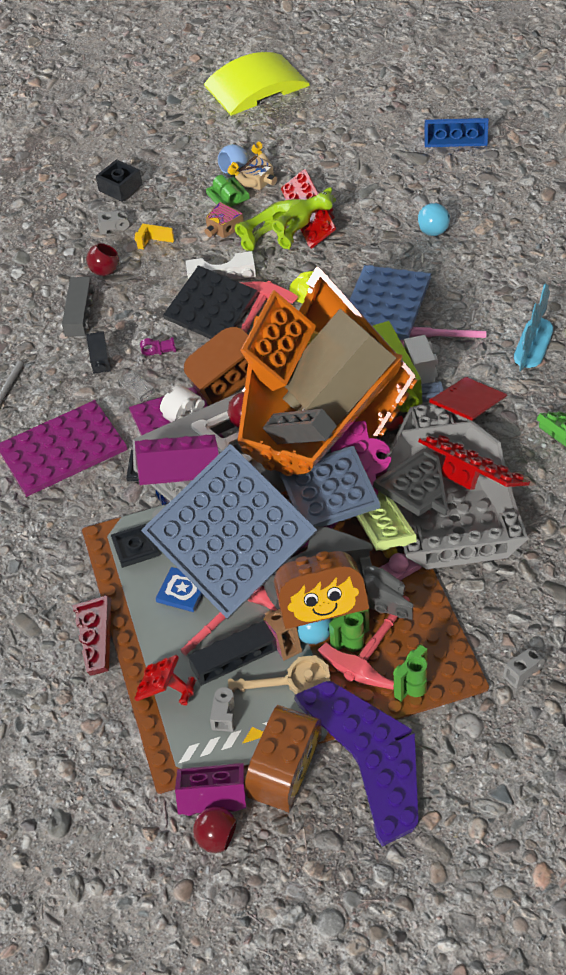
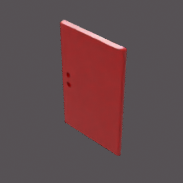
M464 377L431 398L429 403L472 421L507 397V394Z

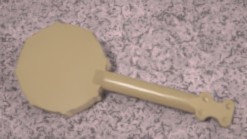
M316 655L298 657L291 664L290 668L287 669L288 675L285 677L244 681L242 678L234 681L230 678L228 679V688L232 692L236 689L244 692L245 689L289 685V689L298 694L320 683L330 681L329 665Z

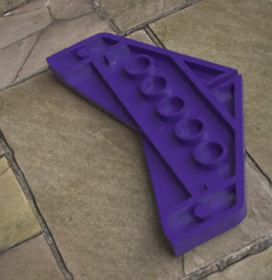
M325 681L295 694L294 700L299 708L307 715L310 714L321 719V726L353 755L359 765L374 822L375 834L381 846L383 847L413 832L418 824L415 733L411 734L412 729L331 681Z

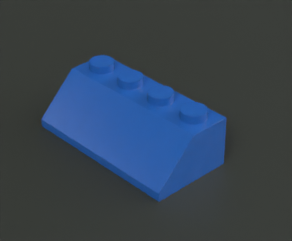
M489 119L425 120L424 145L425 147L487 146Z

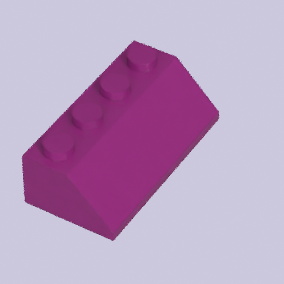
M215 434L135 441L139 485L193 480L218 456Z

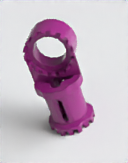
M173 337L164 341H154L151 338H146L140 342L141 352L146 356L162 355V353L172 351L176 352ZM147 345H152L149 349L144 348Z

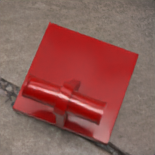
M177 655L164 658L162 661L146 667L134 699L136 701L165 691L167 686L182 693L179 703L187 705L189 698L194 694V685L197 680L195 677L190 676L187 683H185L173 673L179 659Z

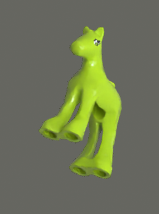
M328 187L318 195L306 200L291 199L275 202L252 219L237 223L234 229L242 239V248L247 251H253L258 239L266 232L273 230L277 233L279 245L283 249H290L294 243L293 235L309 223L315 211L330 210L333 203L336 201L334 195L331 194L332 187ZM265 221L264 225L261 228L252 233L253 229L258 224Z

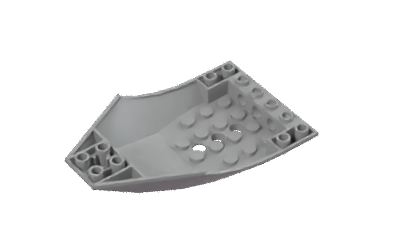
M434 404L410 407L390 448V453L386 456V458L391 457L388 472L425 448L439 457L442 470L446 456L418 442L419 438H426L427 436L438 438L439 435L450 438L449 441L452 443L464 445L466 450L478 452V456L482 458L487 457L494 460L493 463L496 465L505 466L501 442L473 421ZM479 474L474 490H469L442 476L447 504L457 505L454 509L448 508L446 516L433 508L417 516L395 502L416 534V542L403 546L405 556L425 569L505 559L528 540L511 487L503 486L482 474Z

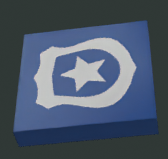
M171 567L156 596V602L194 612L202 593L178 568Z

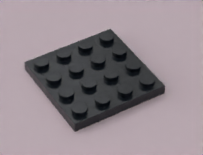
M198 265L167 308L163 317L172 323L211 339L226 328L236 327L258 295V292L254 288Z

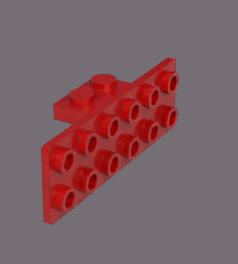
M306 169L302 170L281 187L286 200H306L320 193ZM333 207L330 210L315 211L309 223L300 229L311 249L336 230L333 222L335 218L332 212L334 210Z
M439 435L438 438L427 436L418 440L419 443L446 456L441 470L442 476L469 490L475 489L479 474L506 487L529 486L530 481L524 479V475L517 472L512 473L508 471V467L496 465L493 463L494 460L487 457L482 458L478 456V452L466 450L464 445L452 443L449 441L450 438Z

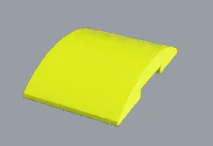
M258 52L239 57L221 67L204 83L208 91L231 116L257 106V100L278 92L286 95L310 86L309 82L281 54L273 52Z

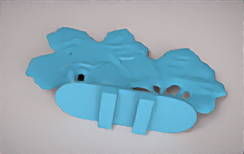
M546 283L543 285L540 303H535L531 320L525 325L514 353V361L520 366V371L524 368L538 366L542 362L551 340L554 327L550 321L542 318L547 310L550 295L549 285Z

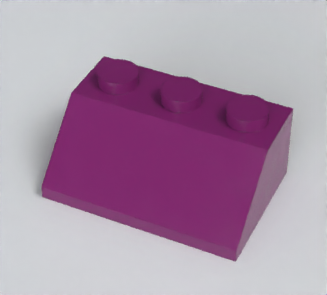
M244 763L177 769L175 794L178 815L191 816L201 813L206 808L215 806L230 811L246 809Z

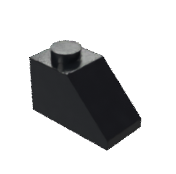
M104 331L86 334L93 374L111 371L110 356Z

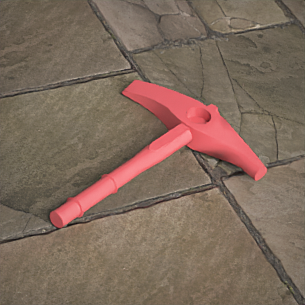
M271 281L239 282L256 289L258 292L257 299L241 329L247 333L253 320L273 290L292 304L297 300L298 296L285 288L273 284Z
M263 585L248 599L249 602L260 604L270 610H277L267 596ZM219 612L180 651L186 656L208 634H211L226 617Z
M403 596L404 599L410 601V599L407 596ZM389 614L358 656L340 652L328 643L321 646L318 652L332 666L343 673L347 681L355 680L359 683L394 690V681L385 678L374 670L367 660L398 617Z

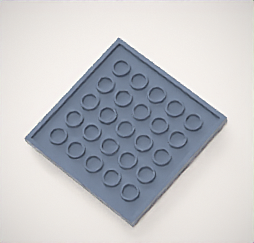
M229 444L141 531L229 619L317 532V529Z

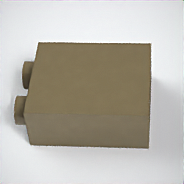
M339 309L304 350L285 386L288 392L283 399L296 411L323 409L331 420L338 425L393 363L396 357L344 311Z

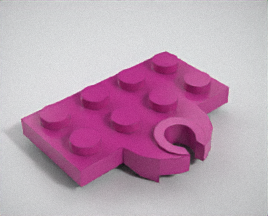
M366 421L354 422L330 448V451L332 453L354 446L373 487L376 477L386 473L391 464V457L382 460L377 458L376 454L379 452L388 454L390 453V448L383 441L368 437ZM373 488L376 495H378V490Z

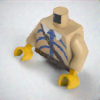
M258 141L256 143L257 148L253 144L251 150L259 156L255 155L239 170L238 164L232 162L228 168V173L235 175V178L243 187L261 190L267 184L274 186L277 182V177L274 176V168L269 159L261 151L262 143Z

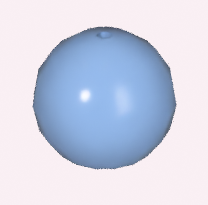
M237 144L223 147L218 155L220 169L229 176H235L228 173V168L232 162L238 164L239 170L249 161L246 150Z

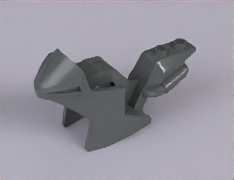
M316 526L317 532L309 539L308 549L286 562L295 561L302 556H316L317 553L323 551L345 552L355 560L362 575L369 608L380 613L396 615L399 618L413 619V604L403 597L406 590L404 583L383 568L372 566L370 551L374 546L371 543L334 529ZM274 574L263 585L267 596L278 610L280 608L274 586Z

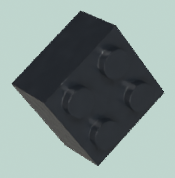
M117 159L96 175L99 192L121 202L143 185L140 169Z

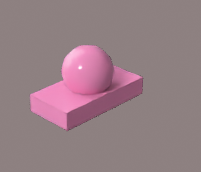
M395 553L390 557L388 563L379 568H383L401 580L419 570L421 566L407 558L405 553Z

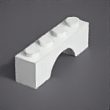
M252 251L235 253L232 260L221 265L209 264L203 258L186 260L188 279L198 265L232 280L256 277Z

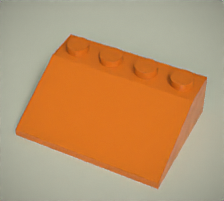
M273 290L240 351L257 378L272 391L287 385L316 325Z

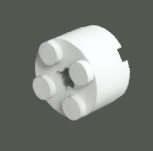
M177 385L172 388L174 391L170 394L167 392L160 405V411L163 413L162 416L173 422L201 410L205 402L200 396L185 386Z

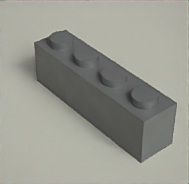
M90 276L70 277L62 321L65 337L86 336V330L89 329L88 317H91L90 305H93L92 294L95 293V285L91 282Z
M323 409L274 413L263 429L276 444L326 441L332 436V432L337 425Z

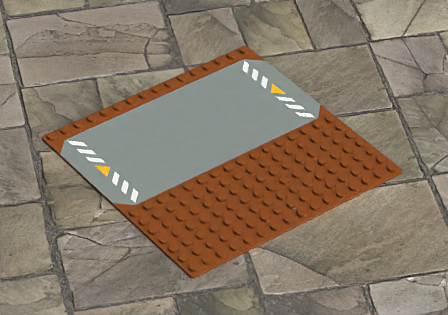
M282 492L281 494L290 502L287 492ZM167 504L82 529L100 596L108 595L111 598L110 631L158 794L175 790L177 769L244 763V768L248 767L267 722L277 705L304 713L294 700L295 693L289 689V685L245 689L244 692L236 689L233 692L234 708L230 711L234 718L233 732L212 731L210 716L214 694L221 687L228 688V679L230 678L234 681H238L240 678L247 681L285 677L288 675L287 669L290 668L291 664L298 657L316 655L329 665L331 682L396 720L489 690L488 682L434 570L425 569L422 566L419 570L400 580L406 586L403 596H407L410 599L409 602L413 604V619L398 617L367 662L382 676L394 681L393 672L395 668L406 661L410 651L416 650L420 644L426 647L427 691L423 696L412 697L407 695L402 701H399L394 697V690L359 683L355 680L347 681L344 674L332 666L318 652V649L325 643L331 646L330 636L318 644H308L300 640L302 652L283 661L278 651H275L201 686L190 667L188 655L196 650L210 646L215 641L223 640L235 632L249 628L254 623L264 621V615L270 609L247 600L229 619L223 620L211 634H208L195 649L185 656L180 649L217 616L220 611L203 594L194 612L156 602V596L170 568L177 567L158 548L160 556L122 568L111 539V534L149 523L153 519V512L158 508H164ZM356 516L339 521L332 528L372 544ZM395 546L397 553H405L403 546ZM374 547L370 551L372 566L379 568L389 562L390 558H386L382 550L376 551ZM371 608L368 609L369 631L364 634L363 648L384 623V619L389 616L388 613H380ZM281 635L286 641L287 637L285 635ZM343 647L339 651L346 654L358 656L362 649L356 652L348 651L345 647ZM177 655L179 659L173 673L185 683H187L190 676L195 677L197 680L194 685V694L189 698L187 705L179 703L182 693L167 686L165 691L139 701L134 699L146 667L162 661L164 658ZM321 726L322 736L318 744L334 740L335 738Z

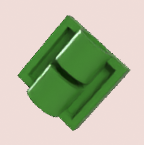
M218 175L213 180V186L206 189V194L216 205L222 202L232 207L250 199L249 193L234 177L228 179L225 175Z
M561 411L539 413L536 419L540 422L539 428L566 447V413Z
M369 610L333 618L329 623L331 647L338 651L343 647L351 652L361 650L364 646V634L369 631Z
M421 644L416 650H411L406 661L402 665L399 664L393 672L394 697L399 701H402L407 695L421 697L427 691V648Z

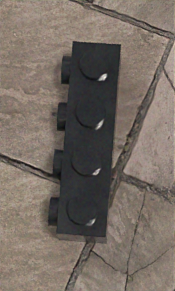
M265 621L254 623L249 628L235 632L223 640L215 641L210 646L196 650L188 655L190 667L202 686L277 651L276 638Z

